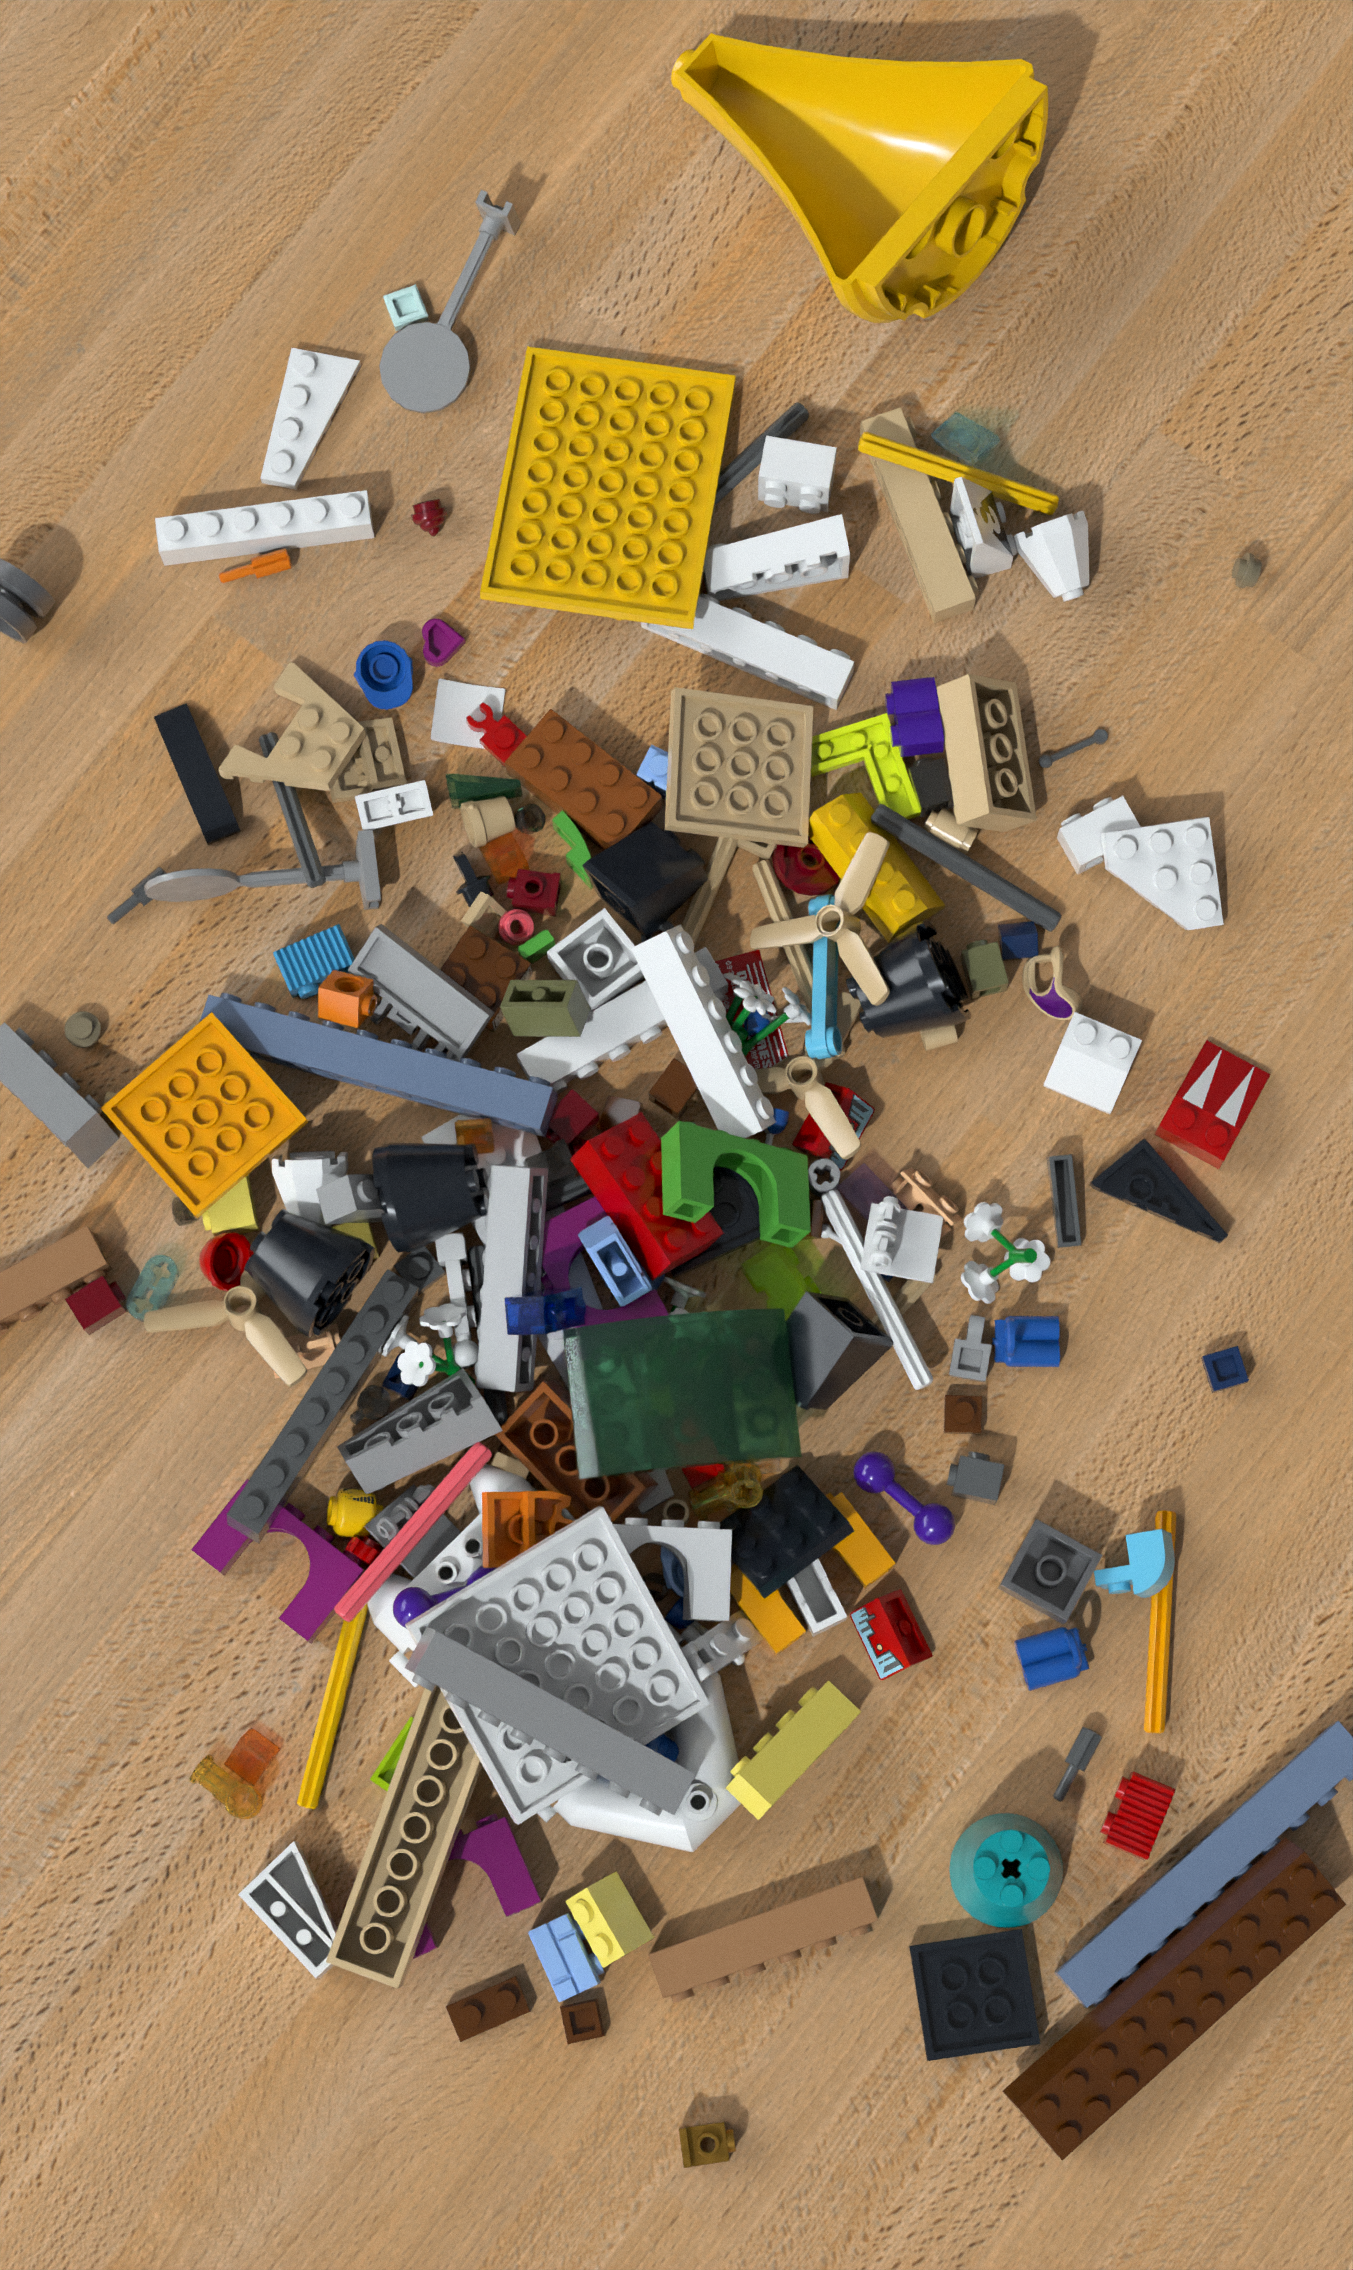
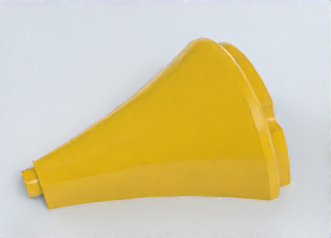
M710 33L696 50L688 49L679 56L671 75L672 85L680 90L682 99L725 137L772 187L795 217L816 252L842 306L851 314L872 323H890L899 319L905 321L912 314H916L924 319L949 306L981 275L1007 238L1026 201V183L1031 172L1040 162L1048 121V86L1035 80L1032 64L1023 59L933 62L841 57L766 46Z

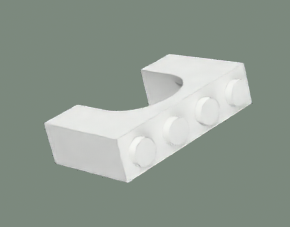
M625 1518V1525L613 1524L629 1555L637 1547L645 1543H653L665 1547L678 1559L684 1575L683 1620L729 1621L732 1530L720 1529V1522L699 1521L698 1528L684 1527L683 1520H662L661 1526H648V1519Z

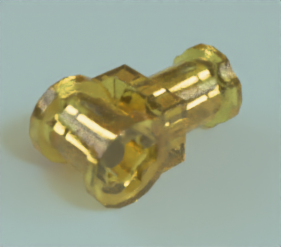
M749 1460L738 1461L728 1471L717 1475L715 1484L700 1491L695 1489L689 1491V1500L699 1520H708V1515L723 1508H726L728 1513L739 1508H750L757 1505L763 1495V1489L760 1484L762 1477L760 1467Z
M210 1754L198 1764L189 1778L190 1783L193 1785L198 1783L213 1794V1797L225 1805L228 1813L236 1818H254L262 1809L263 1799L261 1793L256 1788L243 1784L237 1778L224 1771L214 1763V1757ZM239 1794L244 1796L250 1794L247 1800L251 1805L248 1809L242 1807L239 1810L237 1809L240 1803L236 1798Z

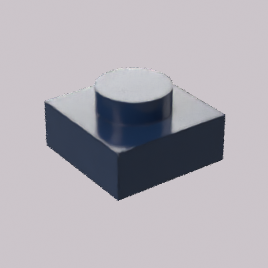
M1238 1346L1201 1357L1212 1393L1249 1382Z

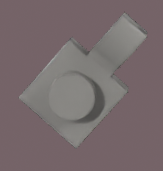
M970 1315L966 1340L955 1339L948 1376L979 1382L986 1381L992 1345L981 1343L985 1317Z

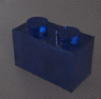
M582 1287L545 1288L504 1298L508 1335L548 1334L585 1325L586 1303L583 1299Z

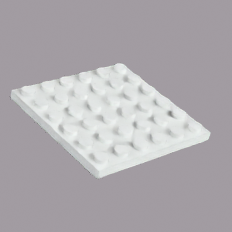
M601 1506L583 1515L405 1624L416 1646L426 1627L434 1629L642 1745H646L710 1704L604 1507ZM440 1688L443 1695L446 1697L448 1692ZM447 1700L514 1823L519 1825L590 1780V1778L575 1771L578 1765L577 1762L566 1757L564 1762L561 1763L543 1753L546 1745L535 1739L531 1745H528L510 1735L513 1727L501 1721L497 1728L477 1717L481 1710L468 1703L464 1710Z

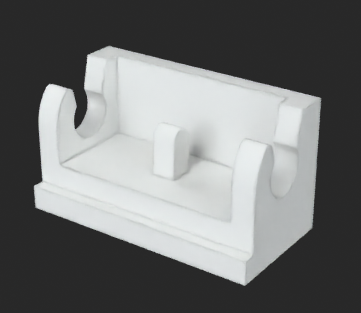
M425 780L355 796L363 830H374L434 816Z

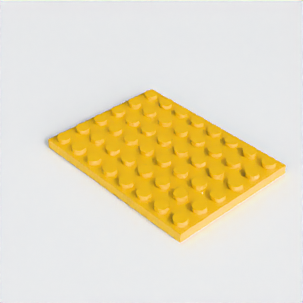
M527 346L480 589V599L694 629L736 375Z

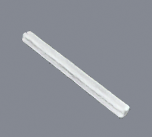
M832 1190L825 1193L820 1199L824 1203V1210L888 1337L892 1339L893 1347L913 1387L916 1390L927 1387L932 1383L933 1377L881 1274L860 1270L864 1240L840 1192Z

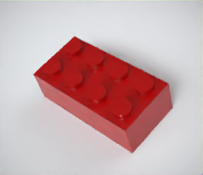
M642 1112L588 1140L570 1159L652 1281L704 1252L724 1234L709 1211L696 1223L663 1215L661 1140Z

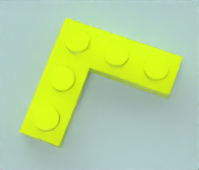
M887 713L812 736L811 777L864 761L879 805L887 806L906 819L921 815V810L903 758L900 757L899 747H892L890 738L891 724Z

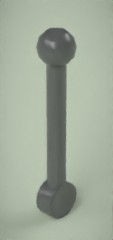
M1098 729L1092 737L1055 754L1042 755L1039 758V764L1043 768H1049L1054 761L1094 743L1104 744L1107 741L1108 734L1105 730Z

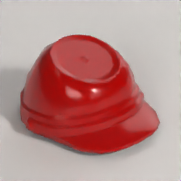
M231 1232L215 1236L206 1242L199 1254V1266L202 1273L211 1282L212 1286L219 1290L228 1292L236 1286H241L240 1278L244 1272V1267L249 1258L254 1254L250 1250V1242L244 1234Z

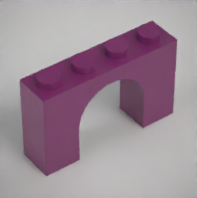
M596 1197L545 1222L541 1268L544 1273L541 1276L543 1288L549 1297L554 1294L557 1297L561 1308L556 1311L565 1329L573 1328L578 1337V1340L573 1342L581 1360L584 1362L589 1359L593 1368L672 1328V1323L668 1320L669 1314L656 1289L640 1296L625 1306L610 1310L592 1308L581 1302L572 1291L569 1283L570 1268L576 1257L585 1250L578 1234L608 1216Z
M248 1479L191 1549L224 1576L250 1543L254 1541L227 1524V1513L248 1483ZM288 1502L282 1508L267 1533L283 1532L298 1538L308 1552L310 1571L305 1585L279 1619L312 1644L336 1613L334 1611L336 1604L365 1572L360 1567L364 1561L347 1550L341 1553L331 1545L335 1539L319 1525L314 1530L309 1528L302 1522L306 1515Z
M497 1814L485 1817L475 1822L478 1829L465 1835L462 1829H459L448 1861L462 1859L480 1866L490 1878L506 1917L542 1902L506 1817L498 1819ZM428 1921L425 1923L413 1959L438 1948Z

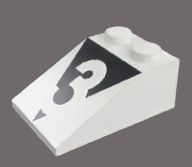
M963 477L955 478L949 516L958 544L960 543L966 557L965 565L968 575H972L976 579L1010 569L1013 555L1017 554L1013 536L1011 534L1006 535L1002 524L1006 522L1002 503H995L992 491Z

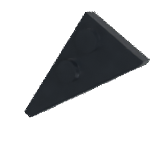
M1145 1138L1090 1182V1186L1099 1192L1217 1243H1221L1228 1237V1234Z

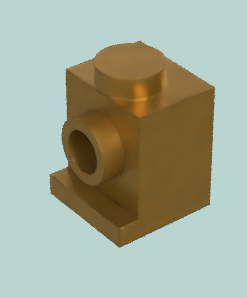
M724 2121L679 2128L684 2168L730 2161L729 2153L736 2152L733 2128L725 2129ZM705 2137H711L715 2141V2148L711 2152L703 2151L700 2146L701 2140Z

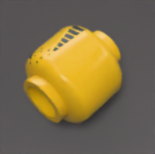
M342 1488L336 1496H331L329 1499L327 1525H331L333 1531L339 1536L369 1537L371 1534L364 1526L383 1511V1506L377 1505L373 1492L365 1494L364 1490Z

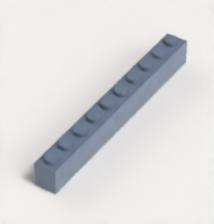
M221 993L220 997L208 995L200 1021L212 1012L253 1058L542 1137L546 1136L558 1095L553 1087H550L551 1083L545 1079L530 1076L529 1081L516 1078L515 1072L501 1067H495L494 1071L481 1068V1063L468 1058H460L459 1062L446 1059L447 1054L431 1048H426L425 1053L412 1049L411 1044L398 1039H392L391 1043L377 1040L378 1036L365 1030H357L356 1034L343 1031L344 1027L342 1025L324 1020L322 1025L309 1022L310 1017L294 1011H289L288 1016L276 1013V1008L261 1002H255L254 1006L241 1003V998L228 993Z
M1339 1721L1332 1723L1054 1972L1084 2008H1088L1091 2004L1095 2007L1098 2006L1112 1993L1109 1989L1120 1978L1124 1982L1141 1967L1138 1964L1141 1959L1148 1953L1151 1956L1156 1954L1169 1942L1166 1937L1176 1928L1181 1931L1195 1919L1197 1915L1194 1912L1204 1903L1209 1906L1225 1892L1222 1887L1229 1880L1234 1878L1237 1881L1253 1867L1250 1862L1258 1854L1262 1853L1265 1856L1281 1841L1278 1836L1288 1827L1294 1832L1310 1818L1306 1811L1316 1802L1322 1807L1338 1793L1334 1788L1337 1783L1344 1777L1349 1782L1353 1779V1737Z

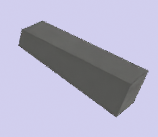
M1072 1154L1046 1157L1057 1248L1081 1246Z

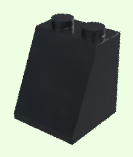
M653 822L590 858L582 865L597 895L646 939L708 880L702 867L705 864L702 857L692 848L688 851L683 849L679 845L681 843L679 838L672 831L665 830V828L661 830Z
M806 1291L759 1363L769 1372L767 1376L772 1382L778 1386L785 1387L792 1394L791 1400L796 1405L805 1410L810 1408L827 1410L894 1343L848 1298Z

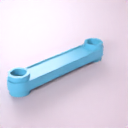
M830 894L811 899L808 906L809 916H816L818 911L826 905H834L835 896ZM841 920L836 924L835 930L839 927ZM826 937L815 941L813 946L812 1026L805 1033L807 1053L810 1058L817 1059L833 1058L835 1055H840L843 1047L841 1032L837 1027L838 945Z

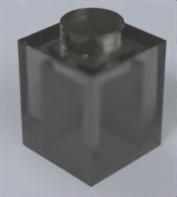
M927 757L914 762L913 767L908 769V776L921 811L919 817L930 815L932 810L938 813L942 807L947 810L954 808L951 781L944 759L934 760L933 757Z

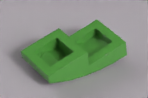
M562 810L552 819L553 829L572 848L566 854L567 865L592 889L593 885L582 866L591 858L590 852L580 832Z

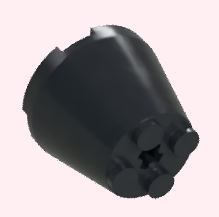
M924 919L911 925L872 956L890 990L888 997L882 1004L878 1006L871 1004L853 976L846 979L850 994L854 999H859L864 1010L859 1015L868 1033L874 1031L876 1035L885 1038L955 1026L971 1018L969 1009L964 1010L962 1002L968 999L959 971L949 950H945L940 941L936 942L933 936L937 935V931L929 920Z
M387 1143L381 1147L374 1148L372 1160L375 1188L379 1189L380 1201L384 1211L381 1217L389 1240L398 1253L416 1251L486 1216L489 1202L483 1190L488 1189V1175L485 1168L478 1169L479 1158L474 1143L467 1145Z
M282 1209L274 1218L271 1230L267 1234L263 1231L260 1232L252 1242L250 1250L254 1254L247 1261L244 1270L249 1273L298 1331L308 1338L313 1333L319 1336L333 1323L348 1304L347 1298L358 1282L356 1277L361 1280L365 1277L372 1263L375 1248L361 1238Z

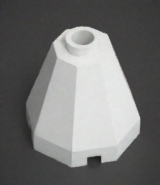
M1079 511L1074 515L1072 513L1039 524L1031 528L1032 532L1025 534L1023 531L1013 537L1017 552L1053 598L1062 596L1063 601L1066 602L1084 595L1082 588L1089 585L1088 523L1084 511Z
M335 1151L290 1153V1160L283 1161V1154L274 1155L272 1158V1174L286 1210L289 1213L332 1227L333 1224H325L316 1189L346 1176L348 1152H340L337 1159H335Z

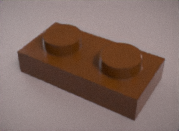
M517 1976L446 2006L460 2042L531 2012Z

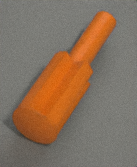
M286 548L251 558L252 564L219 574L221 583H226L253 574L258 579L292 568L290 555Z

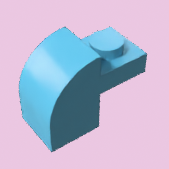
M1163 1529L1126 1535L1130 1565L1094 1571L1096 1586L1108 1589L1109 1594L1130 1592V1585H1133L1134 1595L1142 1598L1153 1596L1167 1585L1174 1571L1175 1556L1172 1535Z

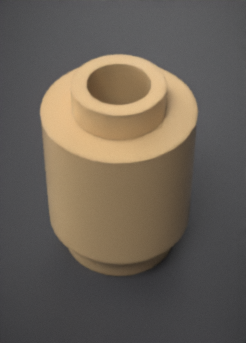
M943 807L940 813L932 810L923 827L924 830L965 855L979 831L973 827L957 825L955 814Z

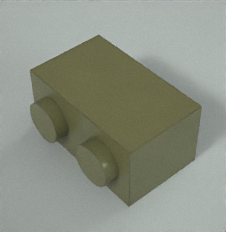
M510 980L500 1006L514 1036L581 1037L591 1010L577 980Z

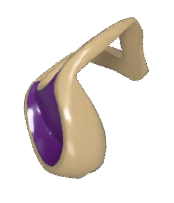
M1056 946L1051 950V954L1035 956L1025 963L1022 974L1023 988L1027 997L1041 1012L1057 1020L1072 1019L1074 1012L1079 1013L1082 1010L1083 1000L1078 992L1062 985L1063 948ZM1052 962L1054 971L1052 983L1048 990L1040 992L1035 983V964Z

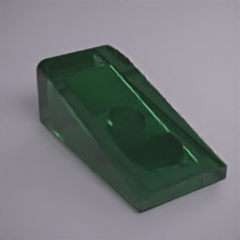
M445 774L451 805L454 809L461 808V803L471 800L480 801L500 796L511 799L523 795L521 783L518 779Z

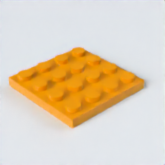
M212 1012L100 1108L197 1219L308 1123L305 1116Z

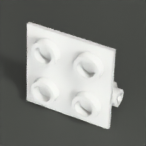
M891 1196L884 1197L883 1202L879 1204L871 1203L860 1270L933 1283L943 1217L902 1209L898 1204V1199Z

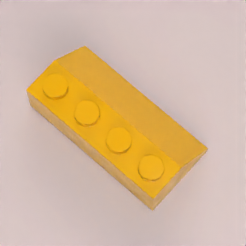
M862 793L842 794L813 812L809 819L808 836L841 880L866 833L878 834L889 841V847L862 907L889 943L908 927L928 919L944 909L946 905L895 837L871 822L874 809Z

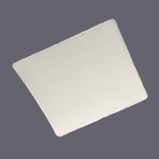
M439 679L431 739L454 745L485 749L479 741L484 733L471 730L467 725L466 717L470 715L477 722L485 720L486 715L479 709V705L483 702L491 707L493 718L498 722L502 718L505 689Z

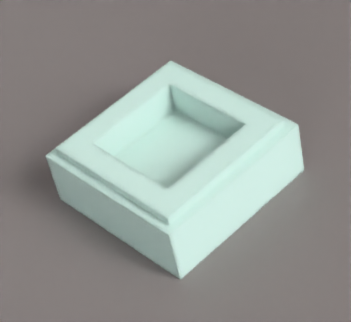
M416 284L383 296L395 331L402 330L411 324L429 320Z

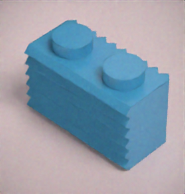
M340 924L273 952L292 998L300 996L301 999H307L318 994V987L333 970L348 973V969L355 960Z

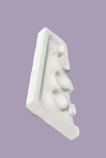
M291 348L260 478L262 483L297 489L317 451L316 447L323 434H326L330 427L331 419L339 404H342L348 392L347 388L361 367L359 360Z

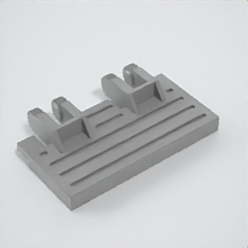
M382 924L375 927L348 969L349 974L373 979V995L376 992L382 997L370 1018L371 1021L377 1025L387 1015L388 1018L410 1035L415 1032L418 1026L421 1028L411 1044L412 1049L421 1052L432 1036L439 1042L435 1050L445 1054L448 1052L446 1059L459 1062L460 1058L466 1057L495 1013Z

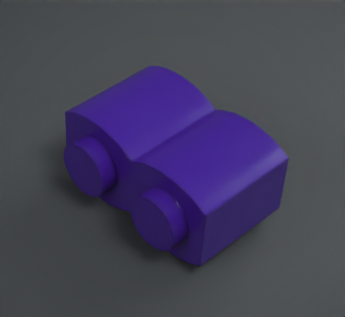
M934 677L891 682V693L885 694L887 715H894L895 725L890 726L892 747H899L900 757L943 752L944 734Z

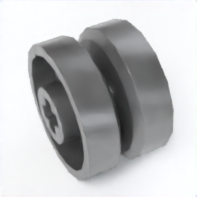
M0 558V632L18 642L26 643L37 628L31 616L45 617L55 601L38 582L14 565Z

